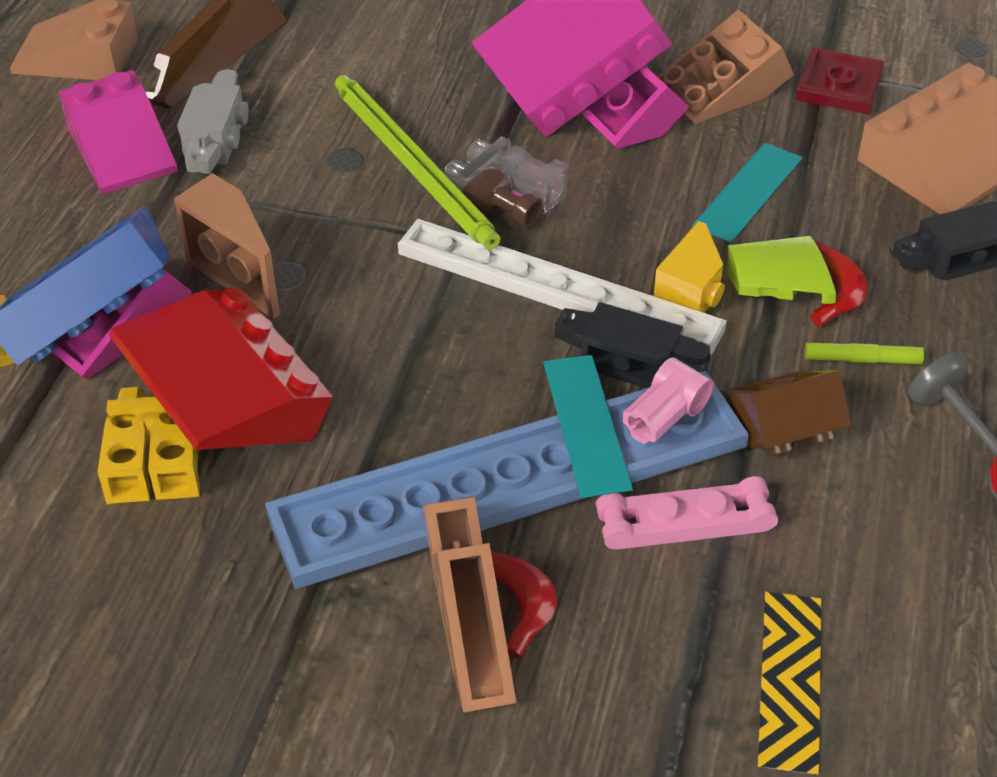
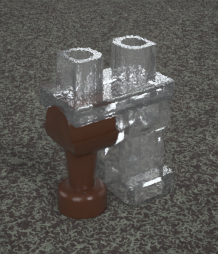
M502 136L493 144L478 138L470 145L467 151L468 165L453 159L444 169L445 175L482 213L492 210L495 206L512 212L513 221L526 229L535 224L540 213L546 215L567 193L568 164L557 159L546 164L531 157L522 147L511 146V141Z

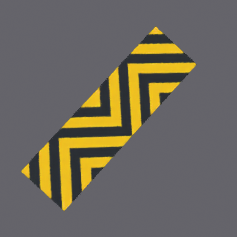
M765 592L758 767L819 775L821 598Z

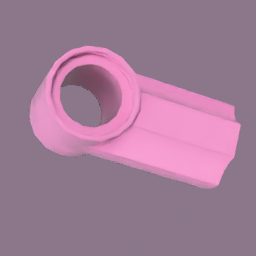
M674 357L669 358L657 371L652 381V386L624 411L623 423L630 430L631 436L643 444L649 441L656 442L685 414L692 417L701 412L713 393L714 381Z

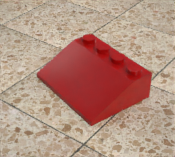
M239 289L203 290L112 327L109 334L110 338L195 450L314 441L333 398L319 381L318 376L298 357L294 348L286 343L274 329L272 323L250 301L249 296Z

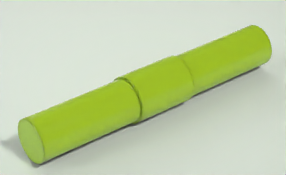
M806 342L804 358L805 360L843 361L850 363L922 365L924 361V348L860 343Z

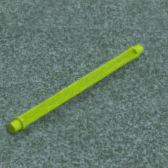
M346 75L339 76L335 81V87L339 91L340 97L476 243H481L487 250L496 248L500 243V236L495 232L494 225L357 81L351 80Z

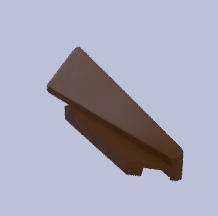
M212 0L157 53L154 67L160 69L161 72L158 82L146 92L150 103L166 108L175 107L190 95L193 87L207 83L215 77L217 72L227 68L286 23L285 16L271 0H233L232 2L230 0Z

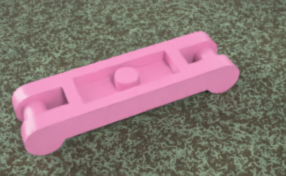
M759 476L748 477L739 484L631 497H623L618 493L605 494L600 496L595 503L599 519L605 522L602 528L605 546L610 549H626L760 533L773 529L778 523L774 506L767 502L769 490L766 481ZM738 507H749V509L745 511L736 510V508ZM628 520H636V523L630 524Z

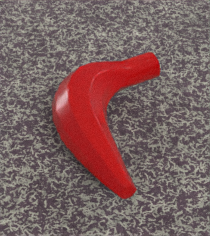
M813 240L826 263L836 291L835 303L824 304L810 314L812 322L817 327H822L836 316L845 314L860 306L867 296L868 281L861 268L851 258L821 242Z
M491 551L495 578L506 585L519 602L520 619L506 643L508 655L515 659H521L534 636L552 619L557 607L556 592L552 581L537 567L525 560Z

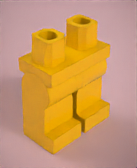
M139 387L121 388L117 400H107L106 411L108 417L105 421L97 472L106 504L150 501L151 484L149 474L156 500L200 497L198 450L194 449L156 397H146L145 390Z

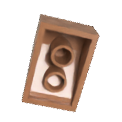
M94 0L34 25L10 66L11 74L99 80L109 77L113 73L123 72L139 39L131 2Z
M212 173L175 197L174 202L186 262L225 288L242 290L249 296L250 301L257 309L271 318L275 319L279 316L280 311L271 251L242 191L235 184L228 183Z

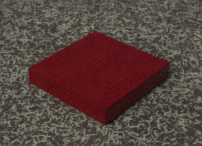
M812 47L797 87L795 100L870 115L885 61Z

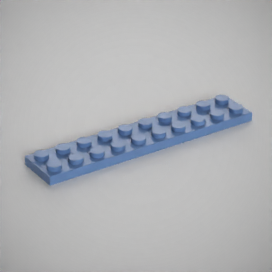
M707 371L700 372L711 379ZM715 383L713 393L700 413L692 417L685 414L656 442L649 441L646 444L639 442L631 436L630 430L623 423V414L649 388L606 400L631 483L747 447L749 434ZM556 415L266 502L265 506L294 588L298 589L428 548L422 511L424 505L475 497L480 531L583 498H580L559 418Z

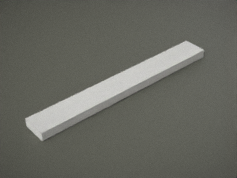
M417 219L398 243V253L400 255L562 310L569 308L594 312L597 304L603 302L684 326L683 335L697 339L699 342L707 343V346H710L709 353L711 355L725 332L726 320L506 247L498 245L492 250H487L481 243H476L469 235L421 219Z

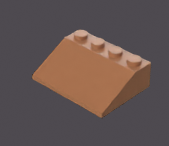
M971 63L963 65L865 122L857 160L938 214L972 206L997 190V79L984 72L982 68Z

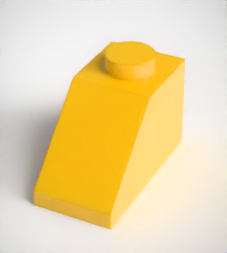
M698 221L658 266L654 287V297L703 313L710 306L713 308L717 306L725 289V285L721 283L723 262L705 223Z

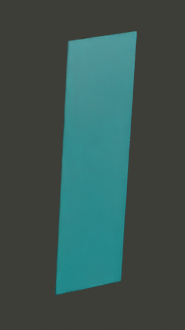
M764 143L692 224V227L698 221L705 223L711 235L731 243L803 157Z
M592 355L543 361L580 498L633 491Z

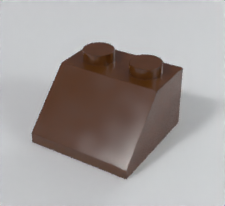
M799 370L720 391L749 434L747 447L765 449L766 455L790 451L794 449L793 441L804 438L808 439V443L833 439L836 437L835 430L851 426L839 370Z

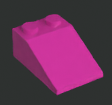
M133 70L113 73L103 79L89 83H78L71 88L58 91L67 128L102 195L178 171L177 164L148 96Z
M163 269L165 275L151 286L143 289L140 284H137L127 291L126 295L129 299L114 311L107 314L102 308L89 318L93 323L77 336L70 338L65 333L53 341L57 348L52 352L83 378L89 379L123 356V353L109 336L112 327L186 298L193 292Z

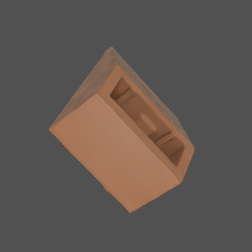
M738 9L657 77L689 106L684 115L691 122L697 124L765 99L790 79L794 73L783 48Z

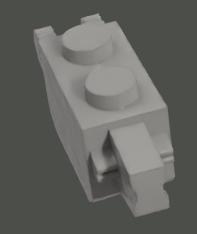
M230 69L220 70V72L215 74L216 77H214L212 84H199L193 87L177 124L187 172L210 174L216 164L227 165L232 149L238 148L239 131L242 125L247 124L249 109L247 102L242 101L241 88L237 85L239 79L236 71Z

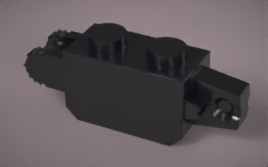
M994 200L923 218L920 221L917 233L895 241L892 255L899 261L900 266L904 270L926 267L935 278L945 281L997 267V203Z
M603 302L597 304L594 312L564 308L555 323L554 337L582 349V356L592 355L598 374L643 388H650L652 386V381L657 371L669 358L674 357L696 371L703 372L707 371V366L704 364L710 361L711 355L709 353L710 346H707V343L699 342L697 339L683 335L684 326Z

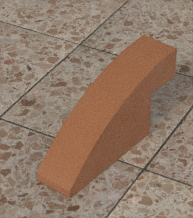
M475 497L424 505L422 511L434 580L462 712L516 703L490 543H482Z

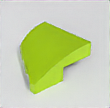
M811 236L728 245L727 276L739 295L755 297L773 296L778 299L793 300L794 295L798 291L819 293L822 296L821 303H835L836 291L829 270Z

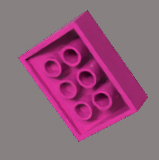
M526 0L472 41L473 46L527 117L545 137L555 132L673 45L642 0Z

